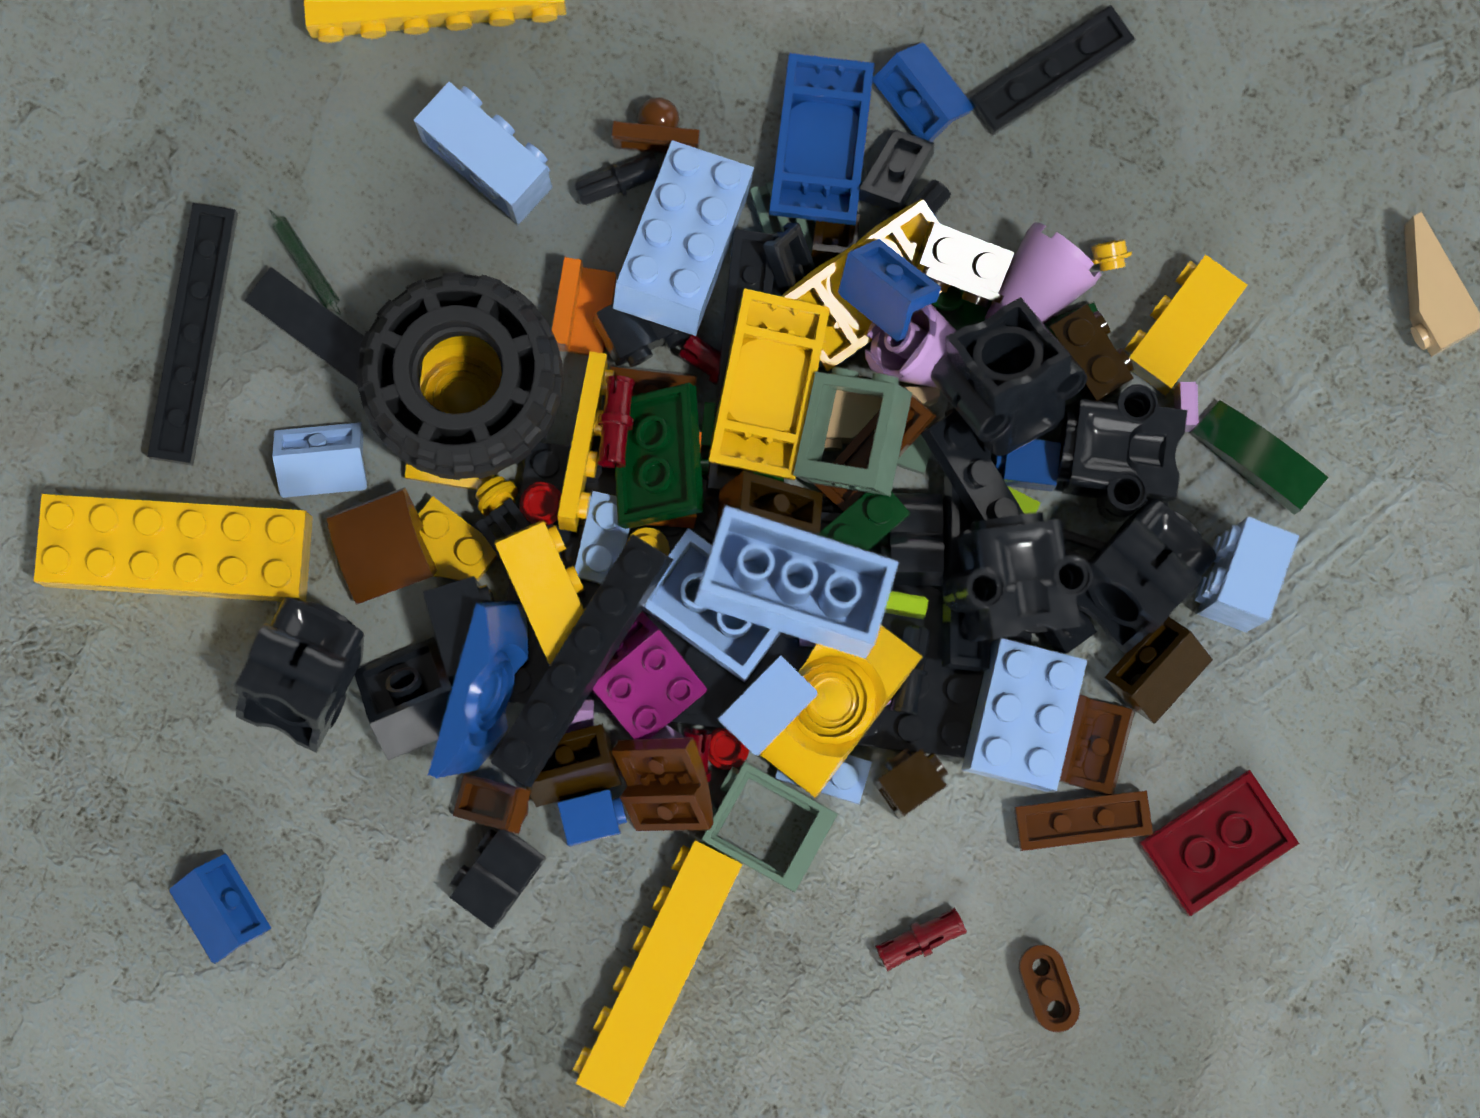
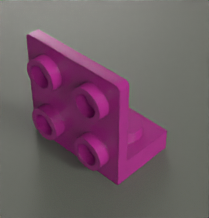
M641 612L595 684L593 691L632 738L636 740L651 739L707 691V688L660 629Z

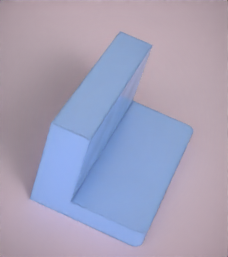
M361 422L274 430L272 458L280 496L285 498L365 490L367 488V479L363 462L364 436Z
M780 656L718 720L754 755H759L817 696V690Z

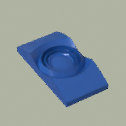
M789 53L769 215L856 225L874 63Z
M503 601L476 604L428 775L441 778L478 770L492 754L507 731L508 725L505 709L512 694L514 674L528 660V625L526 612L521 602Z

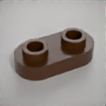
M1035 945L1028 948L1020 957L1018 970L1034 1016L1039 1025L1051 1032L1067 1031L1077 1022L1080 1007L1064 961L1059 952L1050 946ZM1040 958L1048 963V971L1042 976L1036 975L1032 968L1035 960ZM1053 1001H1059L1063 1005V1013L1058 1018H1052L1048 1013V1006Z

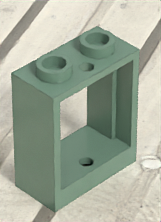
M833 367L832 374L815 372L793 475L812 484L891 496L912 392L898 385V378L886 374L873 373L872 380L858 378V372L845 368ZM836 390L883 397L868 469L821 462Z
M744 762L741 770L732 767L720 788L727 795L719 809L712 806L714 824L710 830H702L706 832L702 841L792 892H796L838 813ZM749 779L816 816L785 874L717 836Z

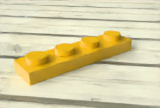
M589 352L558 511L560 530L577 532L579 518L587 519L591 493L584 492L587 477L595 478L599 452L592 451L595 436L601 437L602 427L598 425V417L603 413L600 407L602 397L606 394V378L614 376V370L608 369L607 354Z

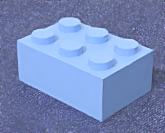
M448 82L414 119L422 142L512 221L519 225L552 189L549 176L550 169L545 164L548 159L533 144L528 142L524 147L513 136L515 130L498 114H495L493 118L488 116L480 108L483 104L482 101L470 89L463 86L459 90L452 83Z
M1247 517L1239 524L1232 525L1229 531L1225 530L1222 537L1217 536L1212 547L1216 553L1213 570L1209 573L1208 577L1203 576L1195 595L1194 601L1201 603L1197 615L1243 632H1248L1269 621L1299 535Z
M688 528L669 554L673 561L642 610L745 683L781 632L694 604L712 545Z
M1003 638L991 642L990 668L984 672L961 770L1045 792L1057 791L1087 660Z

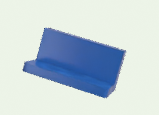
M919 43L896 53L872 80L914 135L931 142L953 121L968 115L974 109L970 100L924 43Z
M877 239L848 252L838 293L893 339L900 341L906 337L912 313L936 302L941 287L882 240Z
M227 853L193 869L170 888L172 897L214 964L223 960L237 948L262 936L271 929V926Z

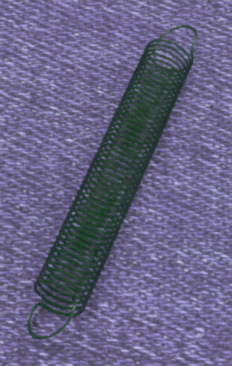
M277 216L276 218L274 217L279 222L276 225L273 223L271 227H273L276 234L278 233L277 236H279L289 254L294 253L293 259L297 266L299 265L307 281H310V286H312L322 304L327 303L326 305L330 304L329 306H332L331 302L336 299L338 300L339 297L333 288L331 289L321 270H317L319 269L316 268L318 267L317 264L311 259V255L304 247L300 238H298L296 232H293L294 229H290L292 227L285 216H282L284 217L282 219L277 218Z

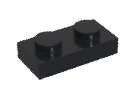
M895 129L860 187L859 200L894 213L901 211L934 154V143Z

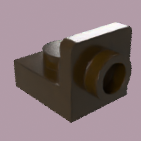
M857 214L856 225L816 221L812 259L815 267L841 254L857 242L859 214Z

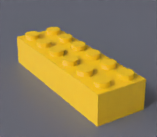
M41 494L34 582L51 588L282 602L284 598L288 597L303 602L307 599L313 517L306 510Z

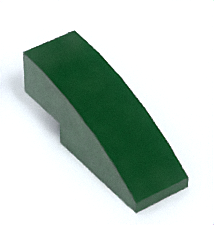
M1221 400L1216 403L1191 433L1255 488L1259 489L1261 487L1294 515L1303 509L1329 478L1282 440Z

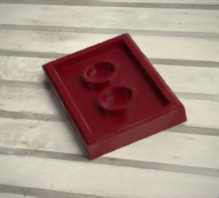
M1247 770L1139 842L1188 917L1300 844L1250 770Z

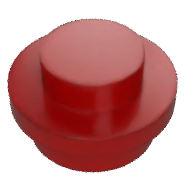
M534 483L527 487L521 496V512L526 520L532 524L544 520L546 526L551 525L558 520L562 494L558 488L550 483Z
M717 728L712 732L709 761L721 770H731L732 767H740L746 761L749 749L726 728Z

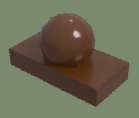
M657 97L649 99L639 108L637 115L638 124L613 121L612 141L615 149L667 154L672 140L699 149L700 130L678 128L680 118L676 106L667 99Z
M464 774L453 816L519 834L522 823L528 815V801L531 791Z

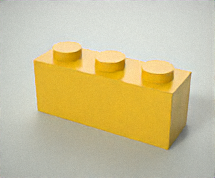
M1206 254L1198 265L1191 260L1175 280L1182 287L1174 298L1171 299L1167 295L1163 296L1150 314L1156 320L1148 333L1139 329L1124 349L1131 354L1129 358L1134 367L1132 372L1165 396L1248 286Z
M541 520L496 540L495 545L548 663L551 665L585 611L576 594L583 591L584 588L574 565L567 569L563 565L559 552L566 550V547L556 525L547 529L544 520Z

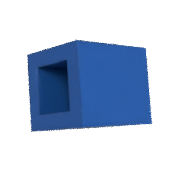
M1035 439L1007 455H996L994 465L1009 487L1052 492L1057 485L1061 443Z
M610 790L558 802L569 847L621 834L619 825L627 823L621 798L613 799Z

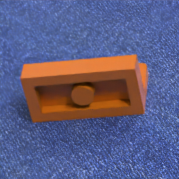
M564 257L552 325V332L556 338L559 351L588 356L590 351L604 353L605 344L593 323L596 312L613 303L617 280L616 273L583 267L582 260Z

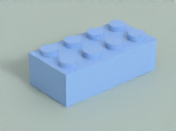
M673 140L671 141L616 282L613 309L696 336L730 246L733 232L737 227L749 195L754 167Z
M725 506L694 604L866 659L875 645L898 561Z

